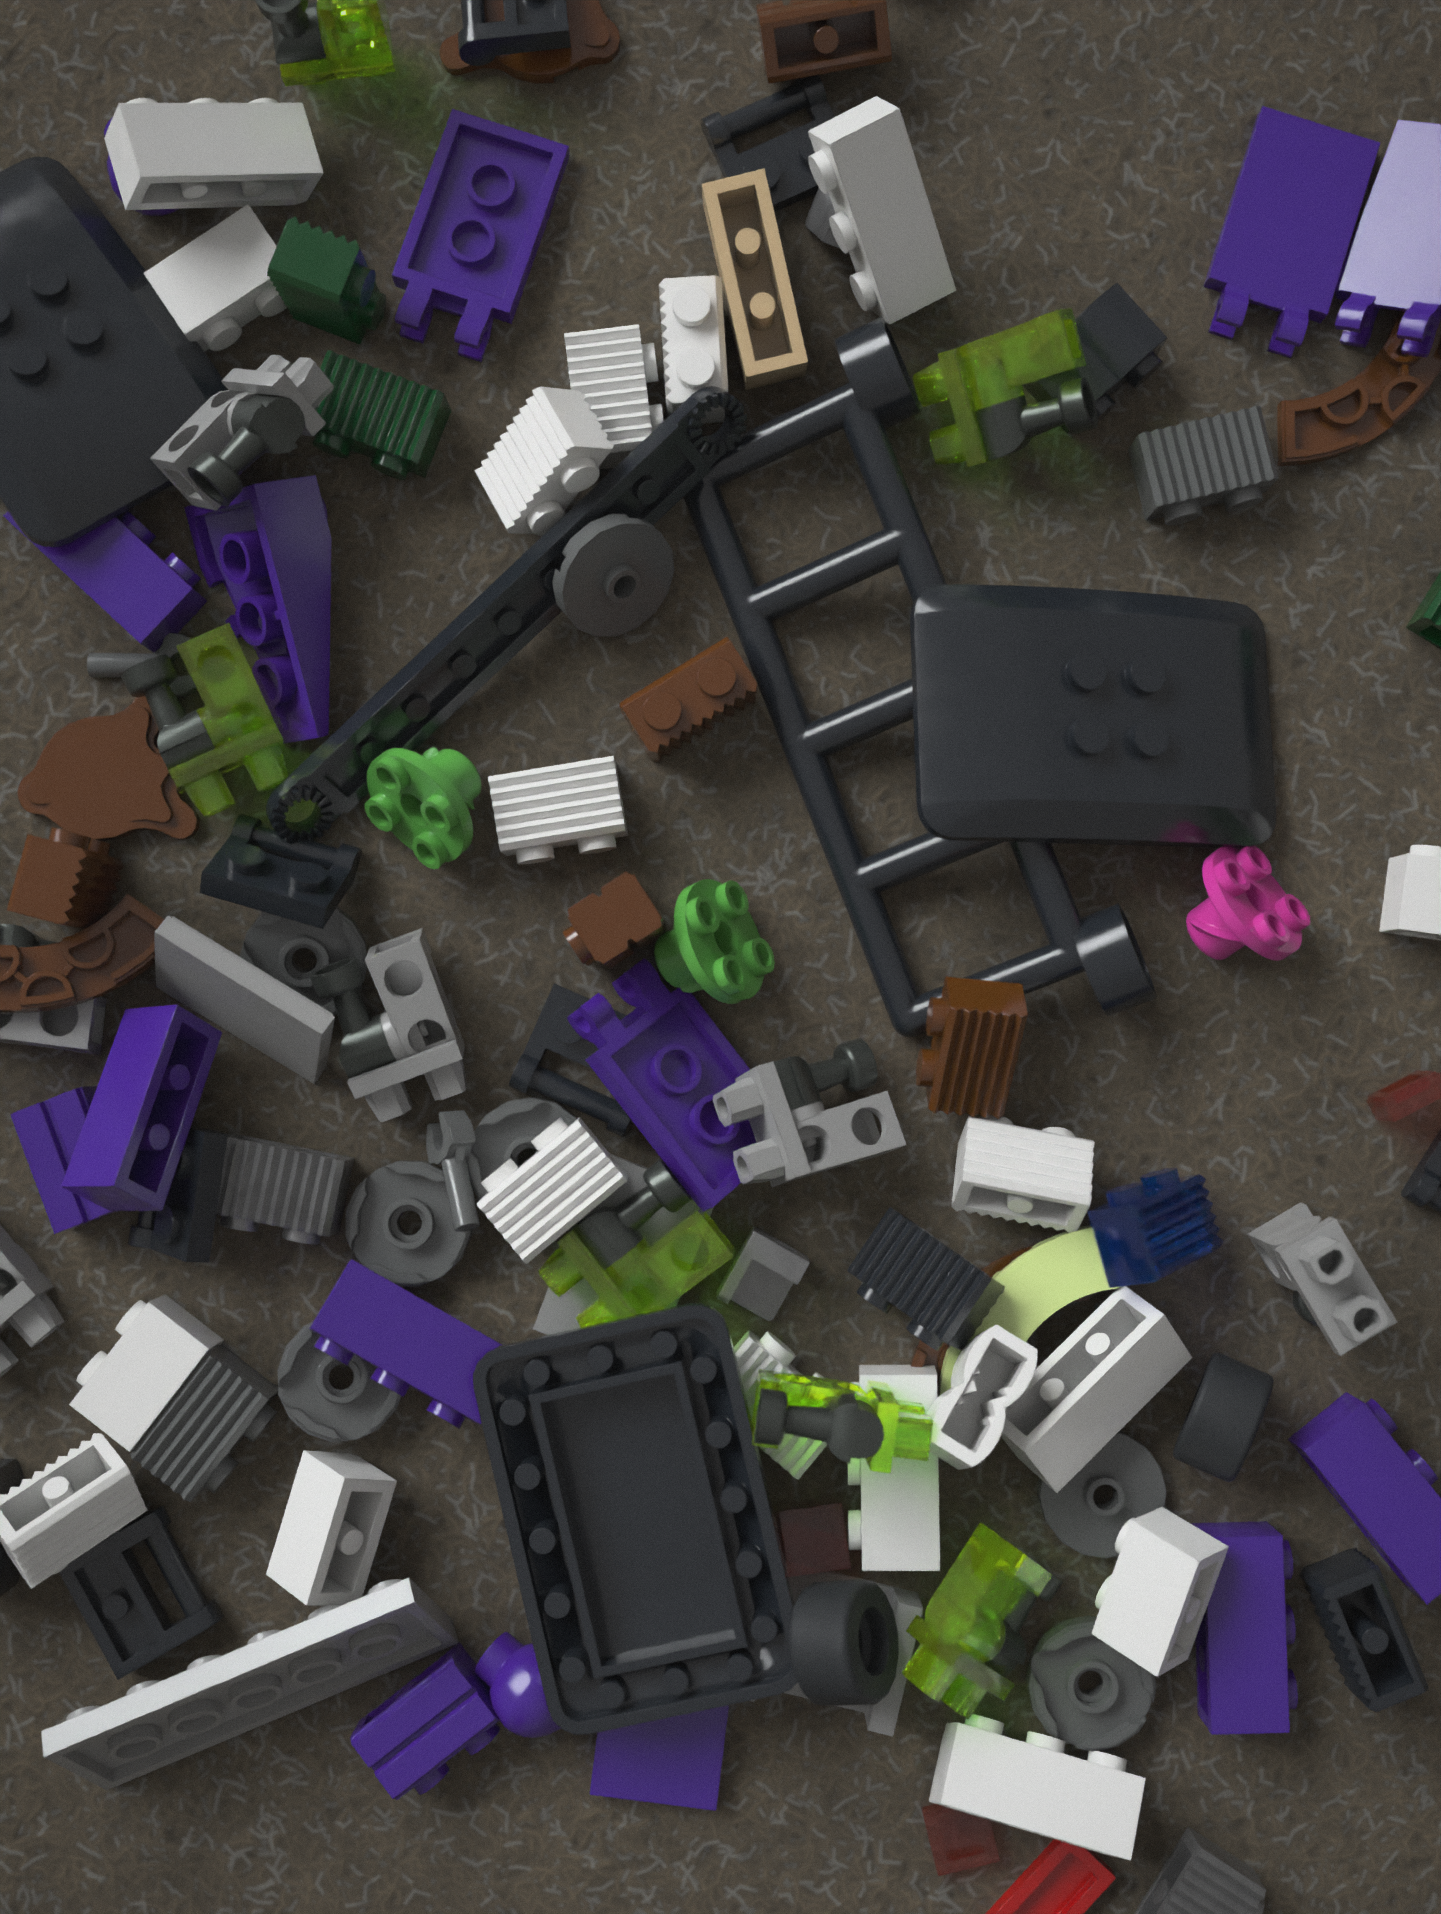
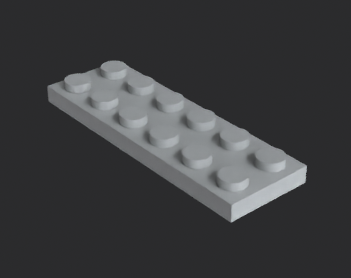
M410 1578L386 1580L373 1586L369 1590L368 1595L344 1605L333 1604L318 1608L304 1622L284 1630L261 1632L250 1638L246 1646L222 1656L210 1655L191 1662L186 1671L163 1681L152 1680L139 1683L127 1691V1696L103 1706H87L71 1712L66 1717L65 1722L41 1731L43 1756L93 1784L109 1790L459 1643L451 1617Z

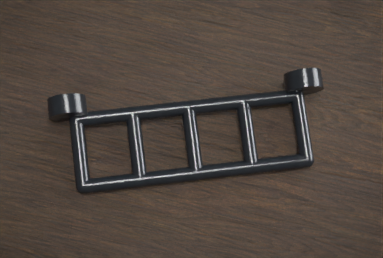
M881 316L835 339L839 357L850 383L741 434L740 436L743 439L740 443L736 441L733 445L735 449L725 452V455H722L710 467L712 470L683 498L892 1026L897 1033L904 1037H916L926 1033L929 1000L931 997L941 998L944 985L920 994L880 892L1003 842L946 840L937 838L930 832H927L866 857L826 756L912 720V679L812 721L773 624V621L896 565L899 566L913 603L923 591L931 586L947 584L885 430L922 412V408L896 342L884 318ZM844 429L883 530L758 586L719 487ZM1009 842L1050 944L964 978L1023 984L1025 995L1086 971L1094 993L1108 1017L1156 999L1157 995L1149 970L1121 905L1118 903L1081 918L1052 844Z

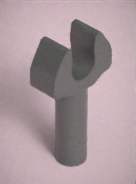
M169 633L164 638L161 647L154 653H89L87 670L90 677L121 678V674L124 671L149 658L167 654L173 664L176 658L181 655H205L206 649L183 634ZM186 675L177 676L176 680L169 686L176 697H186L204 687L206 682L200 677Z
M464 1110L439 1112L440 1123L427 1124L426 1150L428 1161L430 1164H442L454 1230L456 1232L470 1231L480 1226L466 1159L470 1155L476 1140L474 1129Z

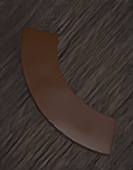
M1396 310L1390 332L1383 346L1371 363L1354 379L1329 392L1314 397L1281 401L1277 405L1278 466L1304 465L1349 453L1389 430L1411 411L1429 391V387L1441 370V320L1427 358L1401 353L1405 339H1398L1397 337L1398 328L1405 312Z
M127 894L103 918L91 926L63 938L61 942L35 947H17L16 945L0 944V1012L30 1013L56 1010L101 997L127 984L155 963L154 932L165 919Z

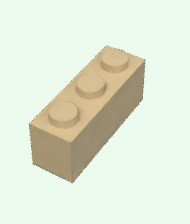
M765 168L703 183V207L719 277L722 279V290L745 390L805 376L808 359Z

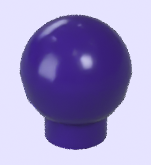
M504 1632L482 1655L475 1667L474 1674L490 1687L489 1695L493 1711L506 1729L516 1735L527 1738H539L550 1735L559 1730L560 1727L553 1721L547 1708L533 1643L523 1645L509 1632Z

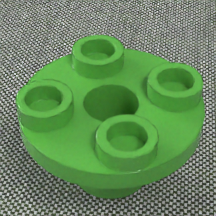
M435 747L426 750L422 756L408 749L391 748L384 751L371 762L367 771V786L371 798L365 802V811L368 818L378 829L385 832L391 831L414 852L416 858L424 866L431 869H438L445 862L455 860L469 848L473 839V823L468 809L475 810L473 800L481 792V778L474 764L465 755L453 749L438 751Z
M704 879L687 886L679 894L675 905L673 929L661 934L654 948L657 968L670 985L681 988L685 993H693L704 989L710 996L720 1002L735 1004L753 997L759 991L764 975L773 971L775 961L772 949L760 937L748 911L747 895L737 882L730 880L720 883L715 880Z

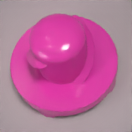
M1226 846L1220 847L1203 862L1202 876L1209 897L1187 914L1186 926L1194 944L1210 958L1224 960L1246 945L1267 959L1283 960L1300 948L1302 930L1311 923L1305 906L1298 898L1284 892L1271 875L1272 866L1268 858L1256 846H1245L1240 850Z

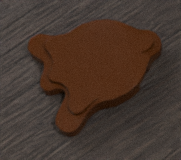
M485 0L487 23L505 21L503 0ZM566 0L571 48L497 55L492 62L486 65L472 66L462 61L459 56L458 33L448 37L441 44L440 58L444 69L452 75H462L483 68H494L504 71L519 80L535 84L554 83V77L565 74L577 66L580 71L589 65L611 62L620 50V34L616 25L604 14L599 0Z
M145 696L136 697L126 709L114 715L90 716L71 722L60 729L45 745L34 770L21 780L18 787L19 802L27 812L46 816L65 831L99 841L121 839L143 830L161 831L175 839L187 840L195 836L200 825L197 812L183 800L180 794L181 784L185 775L182 776L183 778L174 781L159 753L157 746L159 730Z

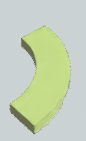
M1107 1222L1079 1227L1074 1232L1068 1233L1065 1231L1035 1244L1030 1250L1018 1256L1000 1272L997 1271L992 1278L1005 1286L1004 1291L997 1298L996 1304L990 1308L989 1314L983 1318L982 1324L976 1329L974 1336L969 1341L987 1329L999 1325L1026 1342L1031 1334L1048 1317L1070 1302L1089 1294L1119 1288L1113 1224ZM952 1346L947 1348L939 1378L938 1397L951 1389L953 1367L961 1350Z

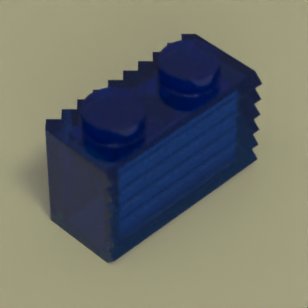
M1177 1168L1150 1172L1140 1176L1141 1183L1128 1184L1106 1191L1108 1203L1087 1211L1108 1287L1153 1283L1222 1246L1224 1240L1217 1236L1221 1228L1214 1224L1217 1216L1210 1211L1213 1203L1206 1199L1210 1191L1203 1187L1206 1178L1200 1174L1179 1177Z

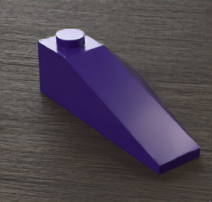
M316 475L256 483L243 487L241 493L227 507L221 505L217 511L192 505L184 507L200 569L209 588L224 583L235 606V615L228 617L225 621L234 640L242 637L249 645L254 647L259 660L255 661L252 667L251 677L282 744L329 735L332 538L327 522V508L321 497Z

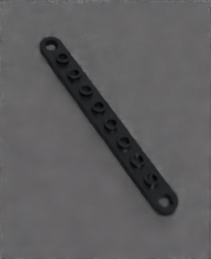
M710 386L696 391L273 790L266 804V814L278 836L290 844L294 838H296L297 843L303 842V838L308 841H314L313 838L324 836L323 831L325 829L329 830L332 826L331 824L343 812H350L369 794L367 771L375 758L391 748H403L414 751L562 612L556 604L552 582L555 568L560 572L561 564L566 558L562 551L569 540L589 522L610 514H626L629 518H642L654 525L712 470L710 467L722 455H725V452L735 449L733 445L736 441L740 443L743 439L740 435L747 428L744 424V421L747 420V414L744 413L743 404L726 390ZM719 405L723 407L725 418L720 429L709 436L701 435L702 429L699 426L703 425L701 417L705 419L706 415L704 413L706 411L711 412V407L715 409L719 408ZM301 798H303L304 801H309L310 799L315 803L313 812L306 819L299 822L285 820V812L289 811V805L291 807L294 806L293 801L296 800L299 803Z

